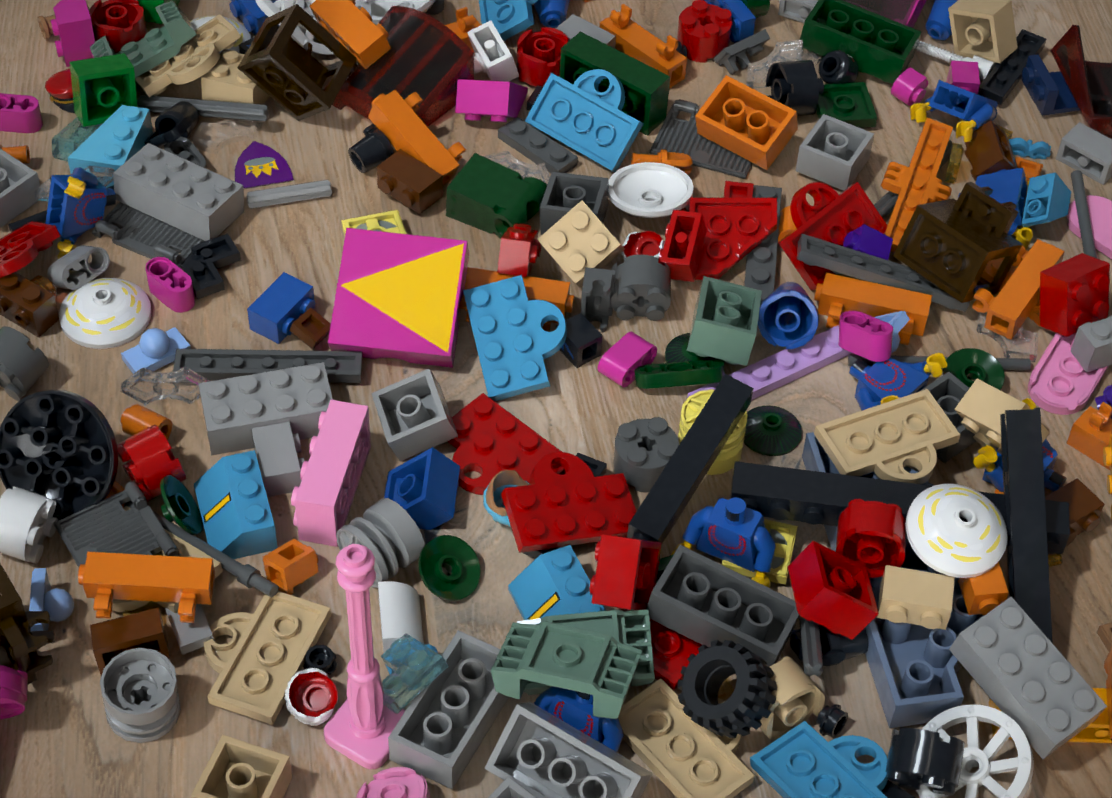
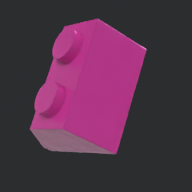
M61 0L53 7L55 19L50 20L53 35H59V40L55 41L58 57L63 56L66 67H69L70 61L93 58L90 46L95 43L86 1Z
M458 79L455 113L465 115L464 120L481 121V116L491 117L490 121L506 123L507 118H517L528 93V88L512 82Z

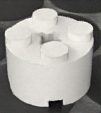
M13 486V489L8 488L0 498V553L26 562L38 563L43 553L44 546L42 543L45 537H52L56 531L53 524L58 521L57 518L53 517L56 501Z

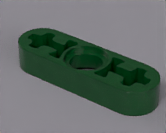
M717 359L648 364L639 366L634 370L636 386L643 389L718 383L725 375L724 362Z

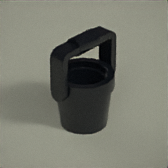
M181 101L169 110L161 113L156 118L155 131L145 140V145L150 143L154 146L162 147L180 137L189 139L192 130L199 121L197 109L189 102Z
M374 124L366 127L363 130L365 137L348 150L352 163L361 173L376 168L394 154L390 141Z
M819 624L823 666L837 665L844 660L865 654L868 651V637L865 628L851 640L841 634H834ZM800 629L793 630L790 636V647L798 658L803 661Z

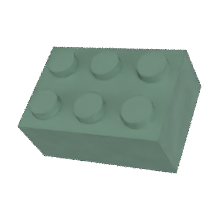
M703 276L694 309L687 351L694 352L700 357H713L724 360L728 364L747 366L757 333L762 291Z

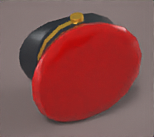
M66 69L52 75L45 82V88L50 94L51 102H54L64 111L75 113L70 69Z

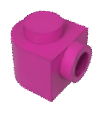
M909 67L895 80L891 88V95L908 106L920 103L926 94L924 89L928 86L927 77Z

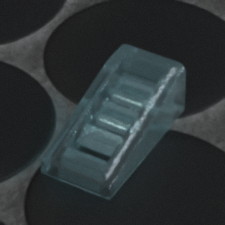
M78 117L75 118L52 138L53 157L68 162V157L102 124L83 127Z

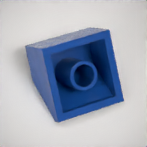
M432 447L388 472L384 498H389L403 507L419 529L431 530L454 517L460 466Z

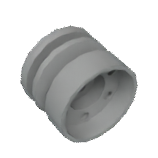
M382 498L364 512L363 518L355 517L349 525H344L336 533L337 544L340 550L351 544H360L372 551L375 557L373 568L376 572V579L372 587L377 588L378 582H384L388 578H393L398 573L399 568H406L416 561L425 546L424 539L415 521L403 507L389 498Z
M136 648L118 654L105 666L100 679V686L107 723L113 732L126 741L138 743L155 741L169 733L177 723L181 710L175 668L169 659L156 650Z

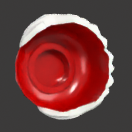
M654 231L629 233L622 245L625 248L622 252L623 259L632 255H650L659 258L660 250L664 248L665 241Z
M318 668L298 671L292 676L285 690L284 699L287 710L303 724L318 726L331 717L338 700L337 688L335 683L328 677V674Z

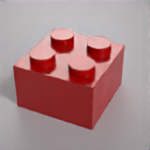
M1081 253L1041 271L1040 326L1068 337L1077 333L1078 327L1085 323L1108 318L1110 263Z
M602 534L601 541L597 542L595 548V560L598 562L596 575H593L590 581L591 603L628 610H646L651 592L656 585L662 543Z
M812 541L788 566L798 614L805 620L814 621L826 627L834 634H841L853 640L879 614L865 566L815 541Z

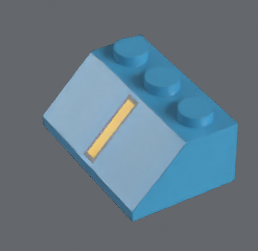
M255 450L222 457L194 483L207 543L233 559L277 549L275 524Z
M571 545L539 555L508 585V590L524 620L539 619L553 615L606 611L604 605L591 603L590 580Z

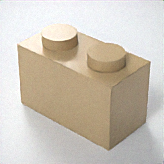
M886 565L880 584L879 614L877 618L886 619L894 623L903 622L920 625L928 629L946 630L952 612L955 577Z

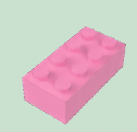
M330 400L327 411H322L318 423L320 431L318 436H313L309 449L311 456L309 461H304L300 473L302 481L299 487L295 486L293 489L291 505L296 508L293 525L298 526L299 540L337 547L336 533L345 525L371 448L368 406Z

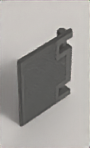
M681 99L675 100L649 153L657 155V152H660L661 149H665L667 152L684 153L692 158V165L745 179L752 162L697 134L695 115L698 113L700 106ZM680 111L691 113L690 120L686 121L677 118Z
M121 202L103 220H98L95 224V229L92 231V234L99 238L107 234L112 237L114 244L149 259L155 257L168 258L180 269H182V264H184L187 257L192 254L191 248L205 242Z
M128 482L125 485L124 491L99 502L97 505L94 504L53 523L78 567L80 564L86 563L87 551L154 555L163 550L165 556L181 557L178 548L169 534L165 532L148 505L144 494L135 482ZM131 500L134 507L125 511L122 504Z

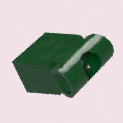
M474 153L447 187L446 216L490 234L495 232L501 239L509 227H514V224H528L527 221L540 210L547 184L535 177L522 178L520 173Z

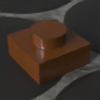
M310 307L292 323L289 331L310 348L314 349L329 335L331 323Z

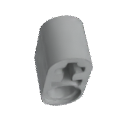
M78 246L50 265L47 272L48 280L54 287L77 290L106 271L110 262L109 255L106 250L100 247ZM90 254H91V255H92V262H91V264L89 265V263H88V258H89V256H90Z

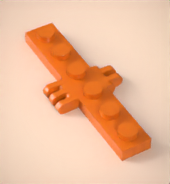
M928 117L924 123L909 167L896 162H890L881 183L883 189L898 194L884 233L893 238L892 252H895L917 205L948 200L952 189L949 186L943 185L942 180L937 178L936 175L953 127Z

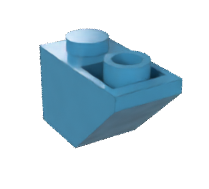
M1056 172L1030 178L1021 223L1023 227L1052 222L1068 215L1071 191Z

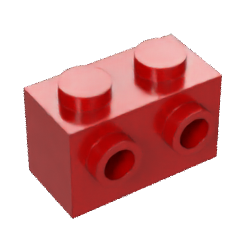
M673 210L670 223L667 224L665 230L664 248L659 253V263L663 266L666 263L670 267L671 279L695 281L707 232L702 213Z
M514 224V227L507 229L501 237L497 273L514 276L522 275V277L528 276L537 262V257H540L542 245L537 240L538 230H531V226L527 224Z

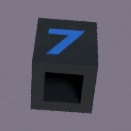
M579 313L565 319L567 336L560 349L565 357L578 368L601 356L603 335L584 315Z

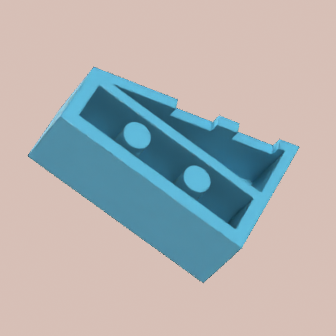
M127 105L119 107L68 157L70 173L72 174L75 168L81 167L94 174L97 180L106 188L114 185L113 172L145 146V140L153 133L150 110Z

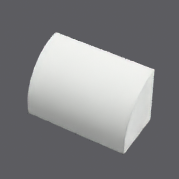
M394 581L378 582L384 658L397 655L401 651H410L416 646H424L418 592L405 583Z

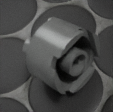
M632 255L624 258V263L618 266L617 263L614 264L611 270H616L614 291L611 295V306L616 311L617 317L621 320H630L634 316L647 317L653 321L664 318V312L671 305L670 267L666 263L663 266L659 263V258L650 255Z
M3 326L0 329V386L5 388L6 393L10 397L19 401L49 367V362L45 354L38 347L33 351L27 345L30 339L11 327Z
M661 417L637 419L621 424L618 428L615 438L613 471L614 474L624 473L627 484L634 486L635 491L647 493L651 490L679 446L676 433L668 426L665 419Z

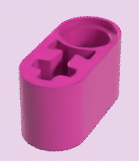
M0 93V131L35 133L42 128L43 121L39 102L35 97Z
M155 257L146 263L145 270L148 287L152 295L174 312L183 313L194 307L195 297L192 279L187 273L165 257Z
M846 311L840 315L838 344L842 349L875 362L886 361L891 357L893 327L891 324L860 311Z
M630 331L605 352L599 361L597 370L625 388L635 380L634 370L637 367L652 364L658 349L650 342Z

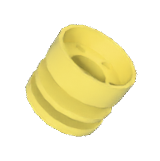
M714 389L699 391L689 396L683 403L678 433L679 445L709 400ZM747 412L744 413L707 472V475L725 473L734 468L735 461L739 462L741 460L748 417Z

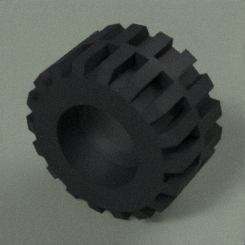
M715 640L711 641L710 647L706 645L699 647V653L697 655L691 654L687 659L690 661L689 665L682 667L680 673L684 675L683 680H678L677 688L682 690V693L678 695L679 703L685 705L682 709L684 713L691 717L693 722L722 737L725 735L729 738H736L737 734L746 736L750 734L751 727L757 730L762 725L760 722L762 717L768 719L771 711L768 710L769 705H775L776 697L772 695V691L777 690L776 682L771 679L774 676L772 669L767 666V662L763 658L731 640H724L723 643ZM736 674L737 681L734 692L725 702L718 704V692L722 683L729 676Z

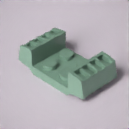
M170 1L155 7L164 27L150 30L144 38L137 42L132 41L125 44L121 51L115 53L106 36L101 37L92 44L90 50L93 58L125 53L134 66L136 78L179 54L181 46L197 34L184 12L174 1Z
M609 610L553 615L539 619L517 621V623L534 625L545 621L611 635L619 643L642 650L630 687L648 685L655 679L649 610ZM528 681L524 692L528 695H538L552 686Z
M545 621L537 625L513 622L491 668V675L496 692L505 696L521 699L528 681L593 695V716L617 719L637 670L642 650L619 643L611 635Z

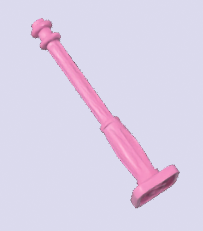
M351 544L340 550L336 556L337 580L339 585L346 590L351 660L347 665V700L326 723L324 739L330 747L362 767L377 769L389 759L388 737L406 710L384 698L383 685L379 673L380 665L377 659L374 658L369 588L376 579V572L373 568L375 557L366 546Z

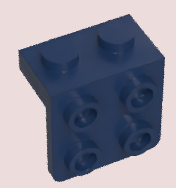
M1039 54L1028 56L1026 66L1022 71V82L1042 116L1086 110L1091 107L1092 101L1073 71L1065 70L1049 73Z

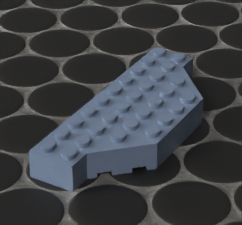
M814 432L806 433L802 454L806 470L840 474L814 435ZM908 466L904 467L909 473H918ZM874 472L859 476L880 479ZM926 481L925 483H923V485L935 486V485L929 483L928 481ZM824 525L831 549L836 552L838 526ZM906 535L905 560L901 568L942 574L929 567L917 556ZM882 577L869 578L878 609ZM957 577L954 579L952 612L946 630L928 629L920 625L903 622L894 623L886 619L877 618V616L865 627L868 637V651L865 655L889 728L928 723L938 714L962 704L964 695L956 675L962 664L949 649L959 633L984 615H968L958 582L959 578Z

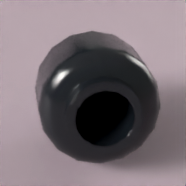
M834 50L822 58L818 71L821 79L827 84L854 83L858 77L859 67L853 57L840 50Z

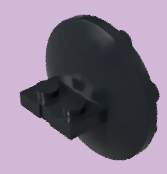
M56 389L28 395L10 409L0 427V477L6 489H13V486L56 501L53 517L57 518L58 521L94 504L97 505L108 496L117 475L118 448L109 422L92 402L76 393Z

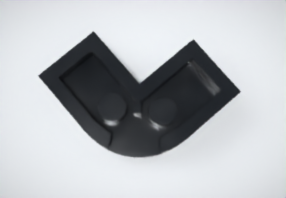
M229 234L193 246L191 248L192 254L182 264L183 271L192 279L196 299L225 290L224 281L217 269L241 261L240 252Z

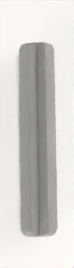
M320 180L250 191L246 197L249 208L254 209L330 197L332 195V187L329 180Z

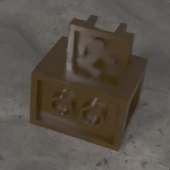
M295 4L265 19L237 68L296 120L300 121L331 108L357 58L298 4ZM298 23L304 26L336 55L340 61L324 67L311 55L312 44L307 42L303 47L291 37ZM334 75L327 89L324 91L322 89V86L326 81L327 77Z
M967 182L957 200L953 198L917 205L893 256L961 303L976 300L973 297L979 288H984L991 292L992 295H995L999 291L1023 245L1008 235L1018 214V211L1015 210L1017 205L1013 202L999 203L989 196L993 193V189L990 187L981 188L973 182ZM1005 257L991 283L981 277L989 261Z
M0 563V665L26 672L28 674V684L37 680L35 672L53 663L52 655L40 656L37 654V649L45 646L47 642L55 643L54 631L30 630L37 623L48 624L50 621L49 612H25L19 594Z

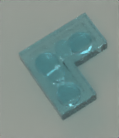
M407 633L394 641L390 648L381 655L385 664L395 671L382 682L384 691L383 705L398 714L449 666L443 656Z

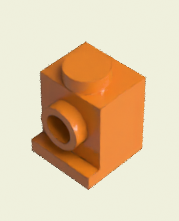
M296 539L290 540L263 556L266 578L278 585V591L289 595L294 594L293 588L302 584L319 572L317 565L318 556L315 550Z

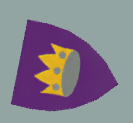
M253 141L242 152L234 170L235 182L242 184L243 189L294 180L287 161L269 146Z

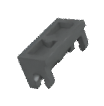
M585 267L581 313L590 323L592 321L600 322V331L603 333L608 327L609 316H612L613 312L611 295L614 291L616 270Z

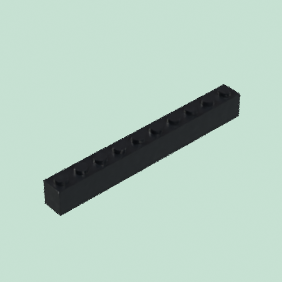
M735 461L730 499L734 497L741 498L746 503L747 508L758 511L767 518L806 522L812 525L838 526L840 514L848 507V503L854 499L896 504L902 509V515L906 521L907 512L914 499L922 491L932 486ZM979 492L997 507L1005 522L1004 495ZM1045 500L1048 554L1063 555L1070 536L1069 503ZM960 517V519H961L962 521L968 522V521H967L966 519H964L963 517Z

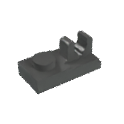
M766 29L724 48L714 58L715 63H718L720 66L724 64L731 75L739 70L735 62L739 63L742 69H745L750 64L746 55L749 54L750 57L759 54L764 50L763 45L770 39Z

